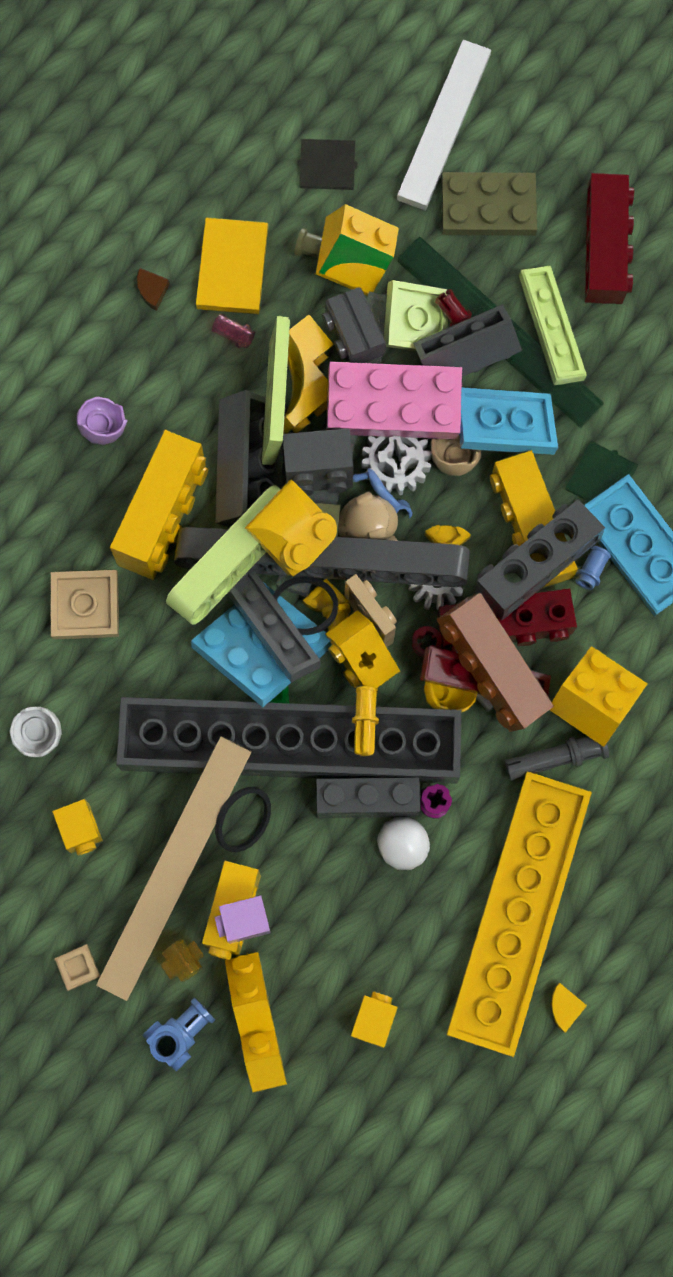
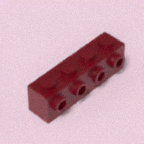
M570 588L535 593L503 620L495 614L513 643L517 642V646L533 645L537 643L536 639L549 638L551 642L567 640L570 638L569 635H572L577 628ZM457 604L439 606L437 619ZM440 631L442 649L458 653L453 644L449 643Z

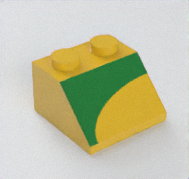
M345 204L326 216L316 275L352 290L359 287L364 295L371 296L394 258L399 228Z

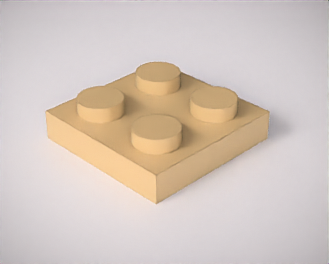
M117 570L51 572L52 639L119 637Z
M355 574L345 581V597L348 599L349 605L354 612L358 610L373 623L384 644L388 647L394 642L396 618L387 606L380 607L375 600L377 593L369 581L366 579L361 581L358 575Z

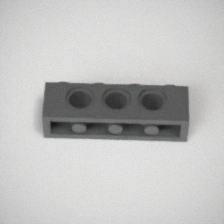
M579 499L570 506L564 504L559 507L552 515L553 520L547 525H537L528 534L526 542L521 546L514 544L503 554V560L495 567L490 564L478 574L477 578L479 580H477L475 592L482 594L489 607L501 620L505 619L601 540L605 527ZM565 533L571 540L567 542L559 541L555 534ZM540 553L546 560L536 562L531 559L530 554ZM515 573L521 578V581L516 583L509 582L504 575Z

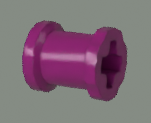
M435 784L424 790L420 799V808L424 815L437 819L448 812L452 803V797L448 788ZM435 794L441 796L440 802L445 806L438 805L436 809L430 807L431 801L427 797L433 798Z

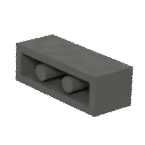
M503 304L414 342L423 366L462 367V377L478 372L488 365L508 359L522 351L512 321Z
M419 777L317 779V818L419 816Z

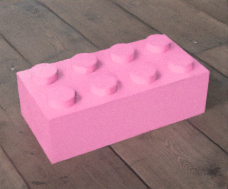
M330 362L328 369L326 430L350 429V435L456 439L460 434L462 367Z

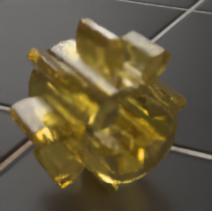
M180 939L162 953L166 961L161 964V967L170 980L177 976L183 983L203 968L198 960L203 958L204 955L195 941L187 945L184 939Z

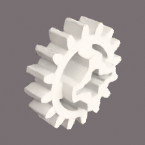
M369 436L367 443L370 447H363L362 455L366 458L362 460L361 466L364 469H372L390 493L392 488H397L398 494L403 495L404 487H408L413 492L416 489L415 481L419 483L425 482L426 476L423 472H430L431 464L426 461L431 460L432 453L431 451H424L428 444L426 439L418 441V438L400 436H378L376 439ZM388 443L384 451H378L380 447ZM394 450L396 452V456H398L399 461H401L399 470L397 468V463H395V460L392 458ZM415 465H417L416 469L405 477L408 469L415 468ZM382 472L387 473L391 477L384 475Z

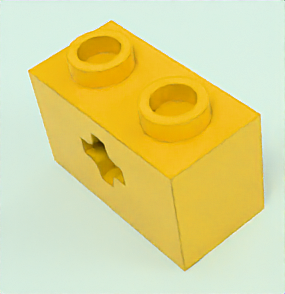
M358 610L325 633L332 644L328 648L329 652L339 664H344L346 670L343 672V675L353 688L357 686L378 688L400 672L373 623Z

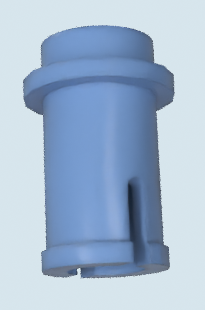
M593 546L582 569H578L575 574L577 577L576 583L587 590H593L594 586H598L601 582L599 576L611 557L610 553L601 547Z

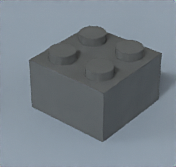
M350 429L283 434L286 482L293 480L308 496L312 495L314 491L327 490L328 493L336 494L345 492L347 488L353 487Z

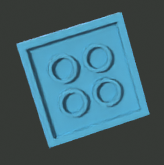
M265 584V586L273 595L275 591ZM278 597L277 602L296 628L307 629L317 626L284 598ZM235 604L191 640L192 649L262 707L291 683ZM324 630L312 635H302L318 658L324 655L332 645Z

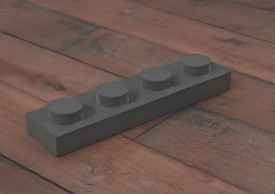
M251 568L227 595L292 683L319 669L320 659L254 569Z

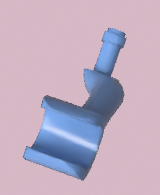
M368 468L366 473L353 474V482L370 479L375 492L381 498L389 501L395 508L396 513L400 509H406L409 518L412 517L409 503L405 500H396L372 469Z

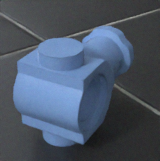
M195 997L191 1000L192 1005L177 1020L171 1017L164 1025L157 1021L143 1034L146 1042L150 1045L153 1057L160 1062H166L176 1072L192 1057L188 1050L196 1043L193 1037L208 1022L213 1023L216 1020ZM198 1015V1017L187 1027V1024H188L195 1016ZM164 1036H171L176 1042L175 1052L168 1057L163 1056L158 1050V1043Z

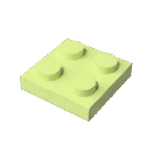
M395 280L388 282L383 337L386 347L416 351L414 342L447 329L448 318L435 303L436 298L443 292L446 294L447 289Z

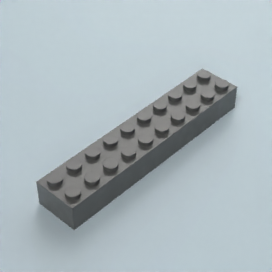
M121 697L116 765L121 771L202 774L222 736L252 751L241 773L242 776L320 779L419 777V782L457 784L460 779L462 710L376 707V717L379 719V724L375 725L374 754L371 756H360L354 752L355 724L352 723V717L356 715V706L267 703L262 707L257 702Z

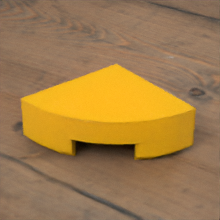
M449 525L433 526L426 530L424 534L432 543L462 545L471 537V534L465 529Z
M325 579L324 582L334 590L338 604H349L348 599ZM317 586L303 599V604L314 611L322 613V609L333 605V601L323 588Z
M558 983L552 994V1013L557 1026L566 1033L587 1005L561 983Z

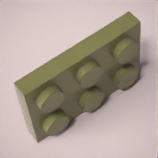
M442 173V235L536 236V173Z

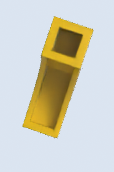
M310 315L306 316L289 330L287 364L292 379V397L284 416L283 434H288L291 430L294 433H299L311 423L307 418L314 413L318 417L327 410L328 379L318 367L328 359L325 352L334 344Z
M259 953L241 955L225 960L232 1007L241 1038L244 1062L252 1093L287 1085Z

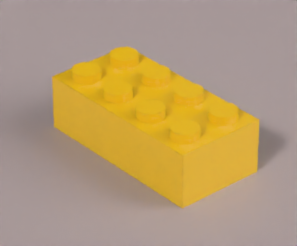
M164 430L110 546L118 566L151 580H154L157 572H163L169 555L166 554L170 543L175 544L177 542L178 532L182 528L179 525L184 514L189 515L195 502V497L192 495L197 485H203L208 474L202 444Z

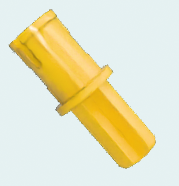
M370 686L356 688V715L352 717V723L355 724L354 752L360 756H371L374 754L375 725L379 724V719L376 717V695L378 689Z

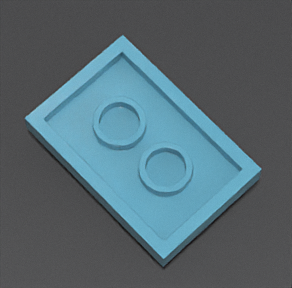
M462 387L459 434L461 449L519 453L532 450L535 454L554 455L558 449L551 394Z

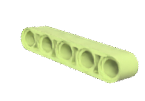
M273 485L269 487L168 594L166 604L192 625L199 623L266 553L245 527L281 490L278 486Z

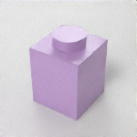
M261 895L219 906L221 915L215 916L219 937L226 936L229 944L271 933Z

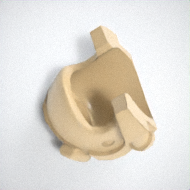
M366 492L350 500L340 512L339 537L398 541L393 535L398 526L396 510L389 501L378 495Z

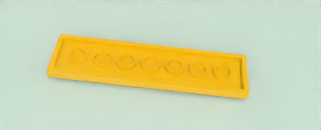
M527 771L446 1035L514 1057L592 792Z

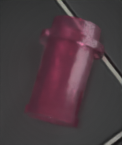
M220 314L216 318L212 327L214 333H218L235 342L237 348H248L255 336V331L251 330L250 325L246 324L243 326L224 314Z

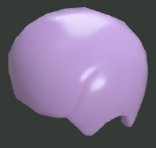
M94 397L86 400L77 412L76 421L81 435L93 444L106 445L115 442L124 432L127 423L123 407L115 404L108 398Z

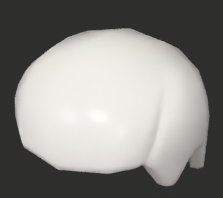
M27 707L21 710L13 718L9 730L12 744L23 755L29 757L48 755L58 746L62 735L59 719L53 712L43 707Z
M394 817L384 823L377 837L378 848L382 858L387 864L397 870H412L421 865L430 851V842L426 830L418 821L410 817Z

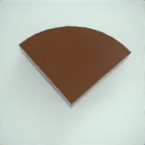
M140 268L137 276L139 292L145 303L157 311L169 287V279Z

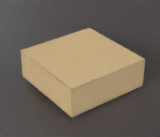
M87 944L55 958L67 991L100 978V973Z

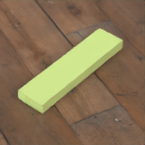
M551 266L521 270L519 279L553 384L560 385L584 381L587 374Z

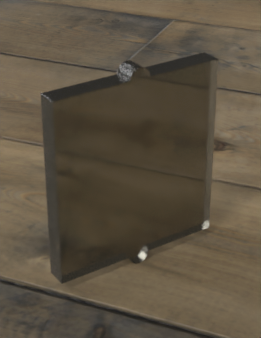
M301 139V159L297 161L300 168V188L354 190V170L358 167V163L355 161V140Z

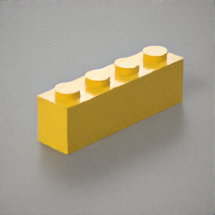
M532 450L495 462L492 474L490 475V482L494 492H500L503 500L501 511L507 523L511 522L515 532L512 534L513 543L521 546L528 540V534L537 525L543 524L545 526L553 520L552 515L555 509ZM564 533L555 534L559 541L567 542ZM540 553L530 554L531 559L536 562L546 560ZM575 561L542 588L574 578L578 570Z

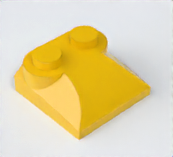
M289 480L245 527L289 576H295L308 568L334 540L337 534V524L334 518L324 513L293 480Z

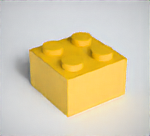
M591 646L560 687L552 701L554 707L550 711L605 747L648 683Z

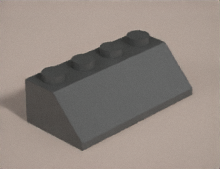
M247 390L219 399L215 523L231 527L269 487L276 485L282 489L287 483L283 442L276 462L273 465L262 464L266 397ZM285 404V413H284V416H285V414H286V412H287V410H288V407H289V406L286 405V404Z

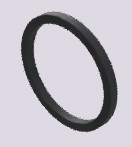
M304 576L292 578L281 584L273 594L276 601L285 589L300 583H310L323 588L333 601V610L329 618L313 628H297L302 635L319 633L333 623L338 612V599L334 590L326 582L314 577Z
M246 787L238 790L228 798L218 814L215 825L216 839L221 847L230 852H241L250 848L260 839L268 826L271 816V802L268 795L259 788ZM251 793L259 794L264 803V815L258 830L249 840L240 845H227L223 838L222 826L228 810L242 796Z

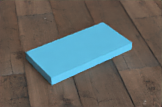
M628 474L584 506L605 527L602 538L598 542L599 545L610 553L612 562L650 612L656 616L673 603V531Z

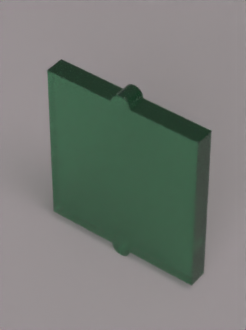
M591 441L565 490L586 500L587 504L629 474L633 477L638 464L618 455L617 450L610 451Z

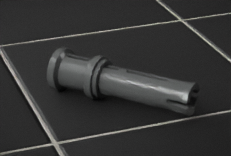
M588 736L578 739L569 737L568 740H565V744L520 757L506 759L505 766L511 781L525 776L527 771L538 773L570 763L572 766L575 765L577 767L582 765V761L600 756L603 759L609 758V750L607 744L603 747Z

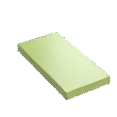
M277 316L269 343L262 464L273 465L276 462L283 442L290 320L289 317Z

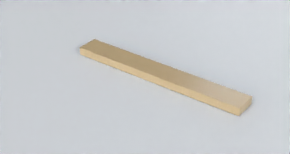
M222 736L220 737L96 986L126 1001L129 999L216 825L218 814L230 797L252 751Z

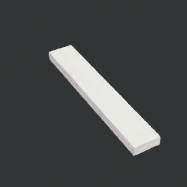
M466 40L462 41L398 192V201L426 211L489 61L491 49Z

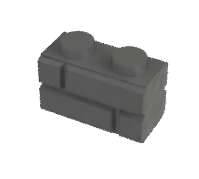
M355 288L345 292L343 295L340 294L325 301V313H322V318L327 331L334 330L338 339L334 341V345L341 360L346 358L348 363H365L367 360L370 361L385 354L386 342L361 288Z

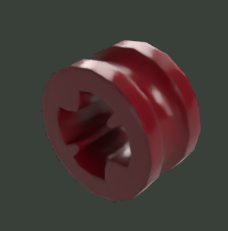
M431 626L420 627L413 635L412 648L419 657L424 658L425 650L421 648L422 643L418 644L417 640L424 639L425 635L432 636V642L436 641V646L430 645L431 647L441 648V634L436 628Z

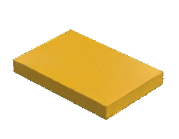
M217 218L205 219L196 309L259 314L268 223Z

